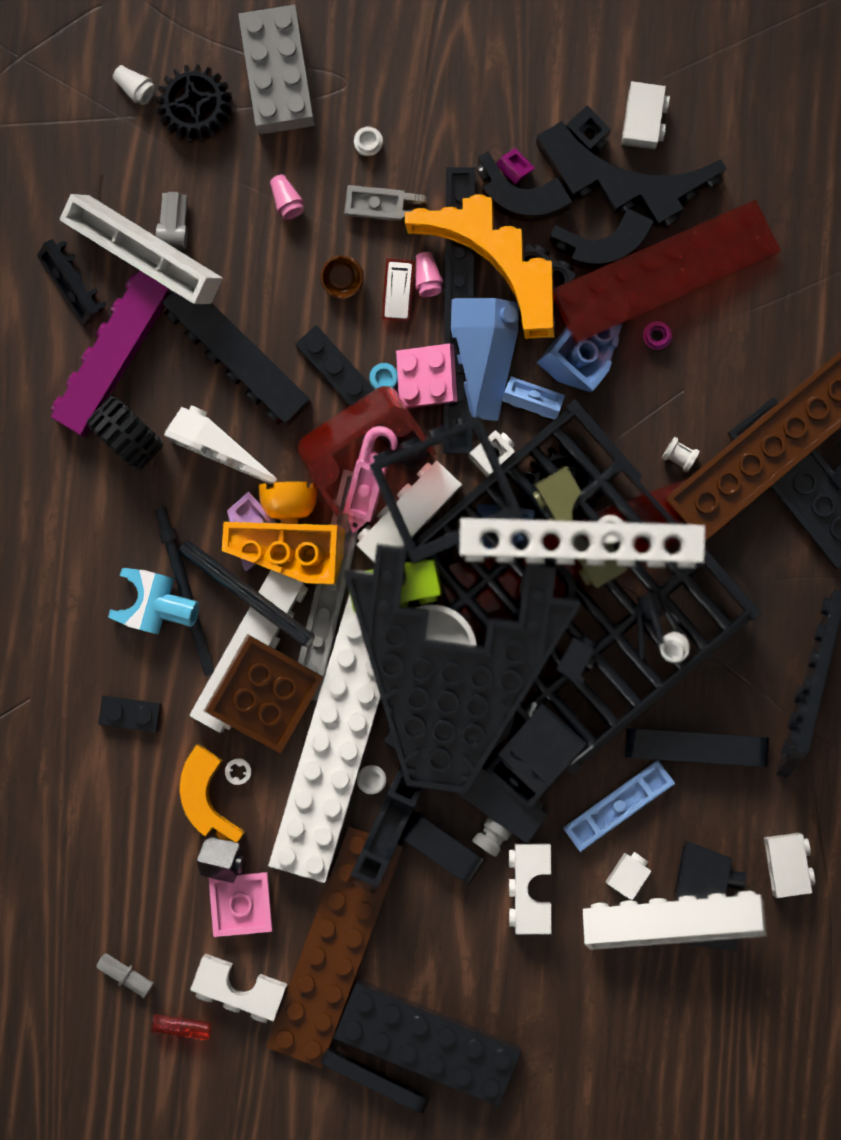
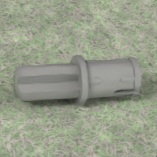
M104 954L97 963V969L118 981L119 986L123 984L142 996V998H145L154 983L134 971L132 965L128 967L108 954Z

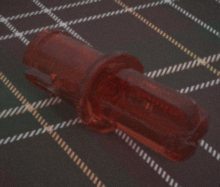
M155 1013L153 1017L155 1022H152V1033L177 1035V1039H181L183 1036L208 1040L211 1034V1024L209 1022L185 1019L183 1015L177 1018Z

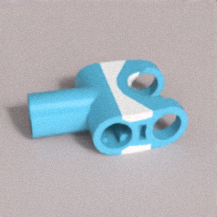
M121 569L120 576L128 578L137 587L138 598L136 603L129 609L119 611L110 609L109 618L126 626L158 635L163 619L189 627L194 625L199 614V602L172 595L171 590L174 578L146 570Z

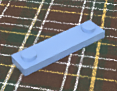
M656 760L568 823L563 829L581 852L675 783L659 760Z

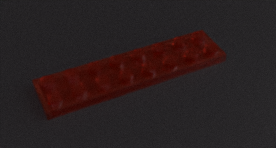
M753 200L553 289V297L577 344L770 258L781 250L757 201Z

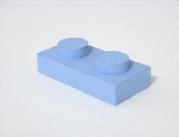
M511 376L502 401L514 407L523 408L542 417L555 420L558 417L565 395Z

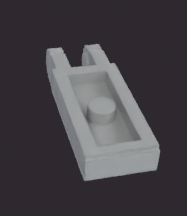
M347 185L344 214L345 216L402 221V219L405 220V212H412L403 210L404 202L416 205L426 204L427 196L405 193L404 190Z

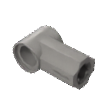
M179 192L162 193L160 224H157L156 237L178 251H186L188 228L186 226L188 196Z

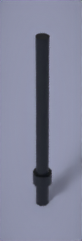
M166 507L155 509L161 530L159 532L160 540L166 546L180 596L194 600L176 540H178L176 529L171 526ZM198 615L196 622L190 629L204 676L213 674L215 668Z

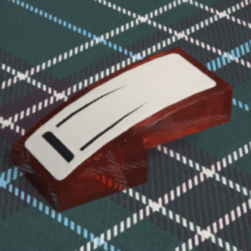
M386 258L381 319L411 320L415 260Z

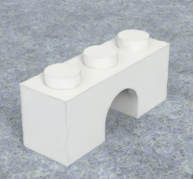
M514 843V850H509V867H515V879H509V897H515V909H509V927H515L516 934H551V903L535 901L528 895L527 891L528 884L533 877L541 874H551V844Z
M205 954L202 957L190 989L196 992L195 997L206 1002H212L213 999L224 1003L223 1007L233 1012L239 1013L240 1009L250 1012L251 1018L263 1023H267L268 1019L274 1021L287 983L260 974L253 989L246 992L238 991L232 987L229 981V973L233 963L209 954Z

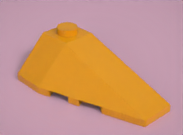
M223 523L222 551L307 584H336L344 559V528L338 525Z

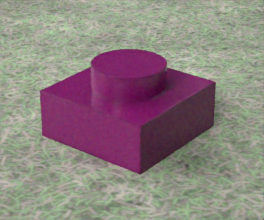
M516 148L501 156L496 163L503 175L514 184L528 177L535 169Z

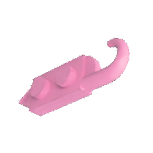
M373 427L366 433L343 511L348 516L352 533H355L367 521L371 522L374 519L381 491L369 464L375 462L372 456L378 454L373 451L376 438L378 436L387 437L391 442V449L393 451L397 450V438L393 431L387 427ZM387 467L382 469L384 476L386 474Z

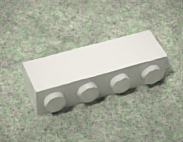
M437 460L433 465L429 462L426 463L417 473L419 479L414 485L406 484L397 494V497L400 499L396 503L412 539L462 487V484ZM387 505L377 515L380 520L372 528L367 525L357 536L360 540L356 544L357 547L373 562L375 560L377 543L405 547Z

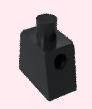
M684 840L674 895L678 898L695 896L696 899H708V895L726 894L727 887L743 890L746 873L730 870L732 858Z

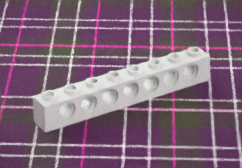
M460 518L459 555H466L465 561H484V556H496V562H514V556L526 557V563H544V557L556 558V564H574V558L587 559L586 565H605V559H617V566H635V560H647V566L665 567V561H677V567L696 568V562H704L705 526ZM491 531L497 534L499 543L496 548L486 549L482 545L481 539L486 532ZM522 532L528 536L529 544L526 549L517 550L513 547L512 538L516 533ZM549 533L555 534L559 539V546L554 551H547L542 544L544 536ZM579 534L585 535L589 540V547L584 552H578L573 547V539ZM609 535H613L619 540V548L614 553L607 552L603 547L604 539ZM639 536H644L649 541V549L643 554L637 553L634 549V541ZM670 537L676 538L680 544L678 552L673 555L668 554L664 549V543Z

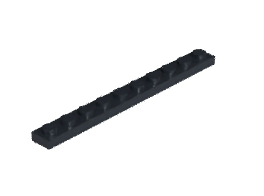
M446 167V207H455L458 210L463 209V198H470V196L475 195V167ZM446 239L444 344L450 343L454 345L457 403L444 404L445 430L457 426L455 423L456 419L470 414L464 388L466 377L463 364H459L457 355L460 354L457 338H453L451 332L452 299L474 298V250L450 239ZM472 429L444 441L443 454L469 455L472 451Z

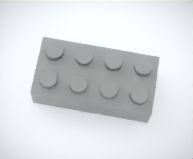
M289 5L238 13L258 135L315 126L296 6Z

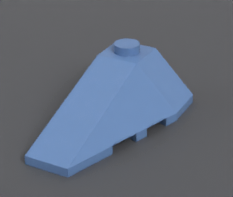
M612 273L551 344L537 364L558 382L584 391L593 392L610 370L611 358L614 349L618 345L620 339L618 336L622 324L626 320L635 291L616 274Z

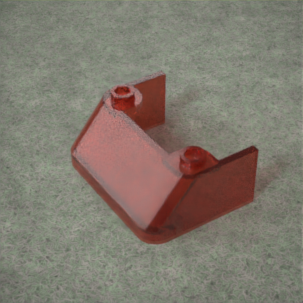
M381 386L305 435L298 443V454L308 473L334 514L340 518L345 513H343V510L328 489V486L334 483L339 476V466L332 454L380 423L393 431L396 437L405 436L414 430L421 441L427 439L398 393L389 386ZM433 447L427 449L432 457L437 455Z

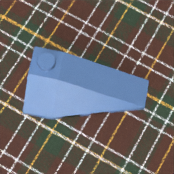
M497 298L452 299L451 332L453 338H457L460 351L457 358L459 364H463L466 377L464 388L469 410L473 418L479 416L480 419L498 421L502 398L518 334L519 306L517 302Z

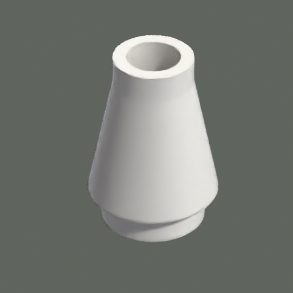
M123 65L119 66L113 73V80L122 87L134 103L144 105L154 96L156 86L152 84V79L129 70Z

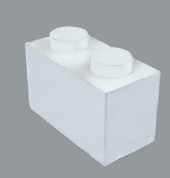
M631 81L621 145L655 150L658 141L663 142L666 124H661L662 113L667 114L669 96H665L666 86Z
M801 833L764 837L772 895L776 898L812 893L811 886L815 885V876L813 869L808 868L806 856L811 855L808 839H804Z

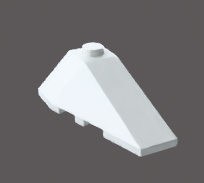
M191 406L189 410L181 407L164 434L174 444L266 483L274 485L275 482H279L275 476L209 418L205 417L207 412L197 407Z

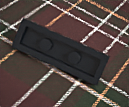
M53 239L46 241L37 254L38 259L81 325L85 326L91 323L97 313L104 309L106 302L94 303L92 298L99 292L97 289L86 291L80 273L74 270L71 265L76 256L74 254L64 256L61 252L68 245L67 242L62 241L56 244Z

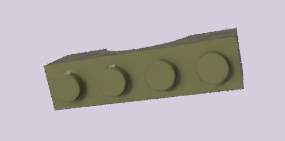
M565 467L534 486L536 492L533 493L536 502L541 509L546 507L552 516L548 521L573 522V506L582 492L568 468ZM577 535L573 539V547L578 552H584L589 547V542L580 535ZM612 544L603 545L604 549L609 553L616 551ZM576 558L582 567L578 571L586 586L592 584L594 589L627 571L625 566H617V559H605V565H586L587 559Z

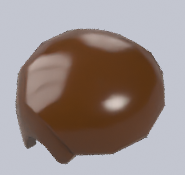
M337 255L324 263L320 272L321 285L330 296L338 299H348L360 291L364 282V271L359 262L354 258Z

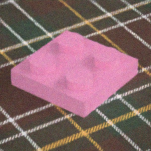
M449 343L396 351L400 408L409 409L457 403L454 345Z
M268 872L239 874L236 876L234 883L209 878L213 937L273 931Z

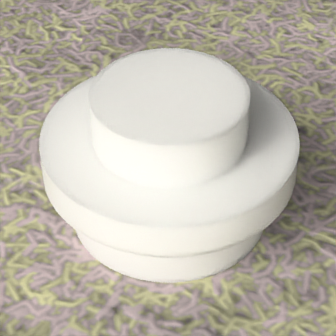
M373 127L361 128L354 137L356 150L364 156L375 155L380 151L383 144L380 132Z
M671 632L664 636L665 643L663 645L660 644L662 656L672 662L684 660L690 652V644L687 638L677 632Z

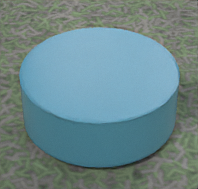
M388 363L377 364L370 372V383L376 391L388 393L398 384L397 370Z

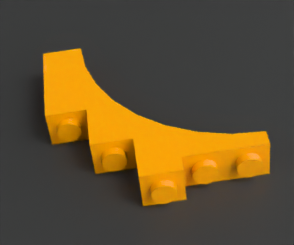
M477 194L470 196V198H463V209L460 210L455 207H444L439 211L417 208L412 210V212H405V225L408 234L434 235L453 240L473 249L498 270L516 297L522 314L525 339L554 338L552 261H546L543 258H533L529 262H524L522 229H516L513 226H503L499 230H494L492 197Z

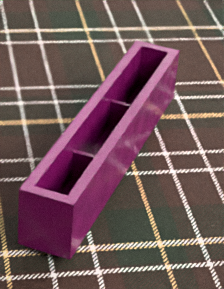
M140 270L137 274L133 273L126 283L125 288L128 290L122 299L118 298L111 308L112 316L108 323L103 322L96 333L98 339L92 348L88 347L81 358L83 364L78 372L74 371L66 382L68 389L63 397H57L51 407L53 412L51 418L84 438L90 430L86 421L112 394L163 310L164 305L162 302L173 292Z

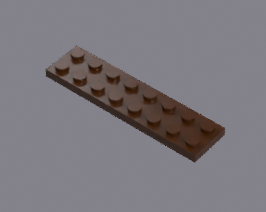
M841 351L665 498L666 502L686 525L705 526L704 542L841 427Z
M348 826L266 1047L322 1068L323 1064L320 1061L326 1049H329L403 849V845H396L382 880L373 894L347 882L369 835L368 832L352 826Z

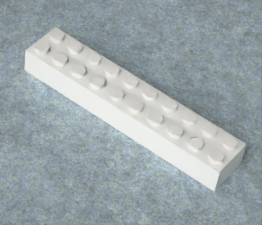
M350 594L268 865L323 883L326 882L381 699L356 613L352 609Z

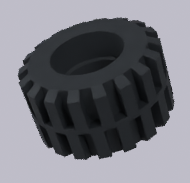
M111 395L86 421L88 427L135 470L141 471L164 446L162 439L117 397Z

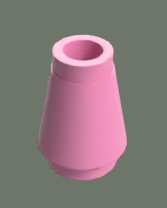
M278 175L270 180L277 213L282 215L285 220L299 216L304 211V201L287 180L286 176Z
M431 252L417 254L416 290L419 291L422 297H432L440 294L444 282Z

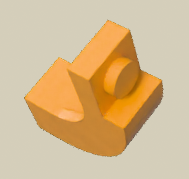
M200 744L196 745L185 762L180 779V797L185 814L192 825L204 836L209 835L214 828L217 830L215 835L218 838L237 843L245 831L221 816L214 809L209 798L211 779L223 760Z

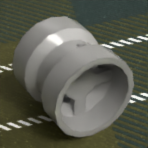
M488 817L484 823L483 833H477L472 841L496 857L501 850L500 845L503 841H507L512 833Z

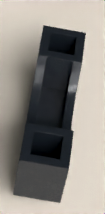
M400 769L390 786L347 881L373 894L382 880L398 840L422 791L420 787L407 786L403 771Z

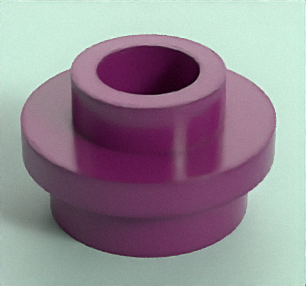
M651 322L643 331V341L652 350H662L671 342V329L664 322ZM653 332H660L662 339L655 341L652 338Z

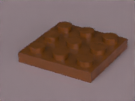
M247 634L203 711L281 754L324 677Z

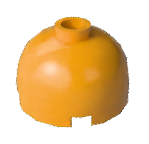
M275 482L274 486H269V489H266V483L260 484L259 498L261 506L269 517L280 520L281 524H298V519L308 517L316 506L317 483L313 482L307 488V482Z

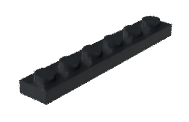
M317 325L295 343L296 347L371 429L382 426L393 431L398 441L396 451L391 449V442L387 437L378 436L393 453L402 450L400 444L415 437L418 443L422 441ZM428 448L401 460V462L412 472L432 454V451Z

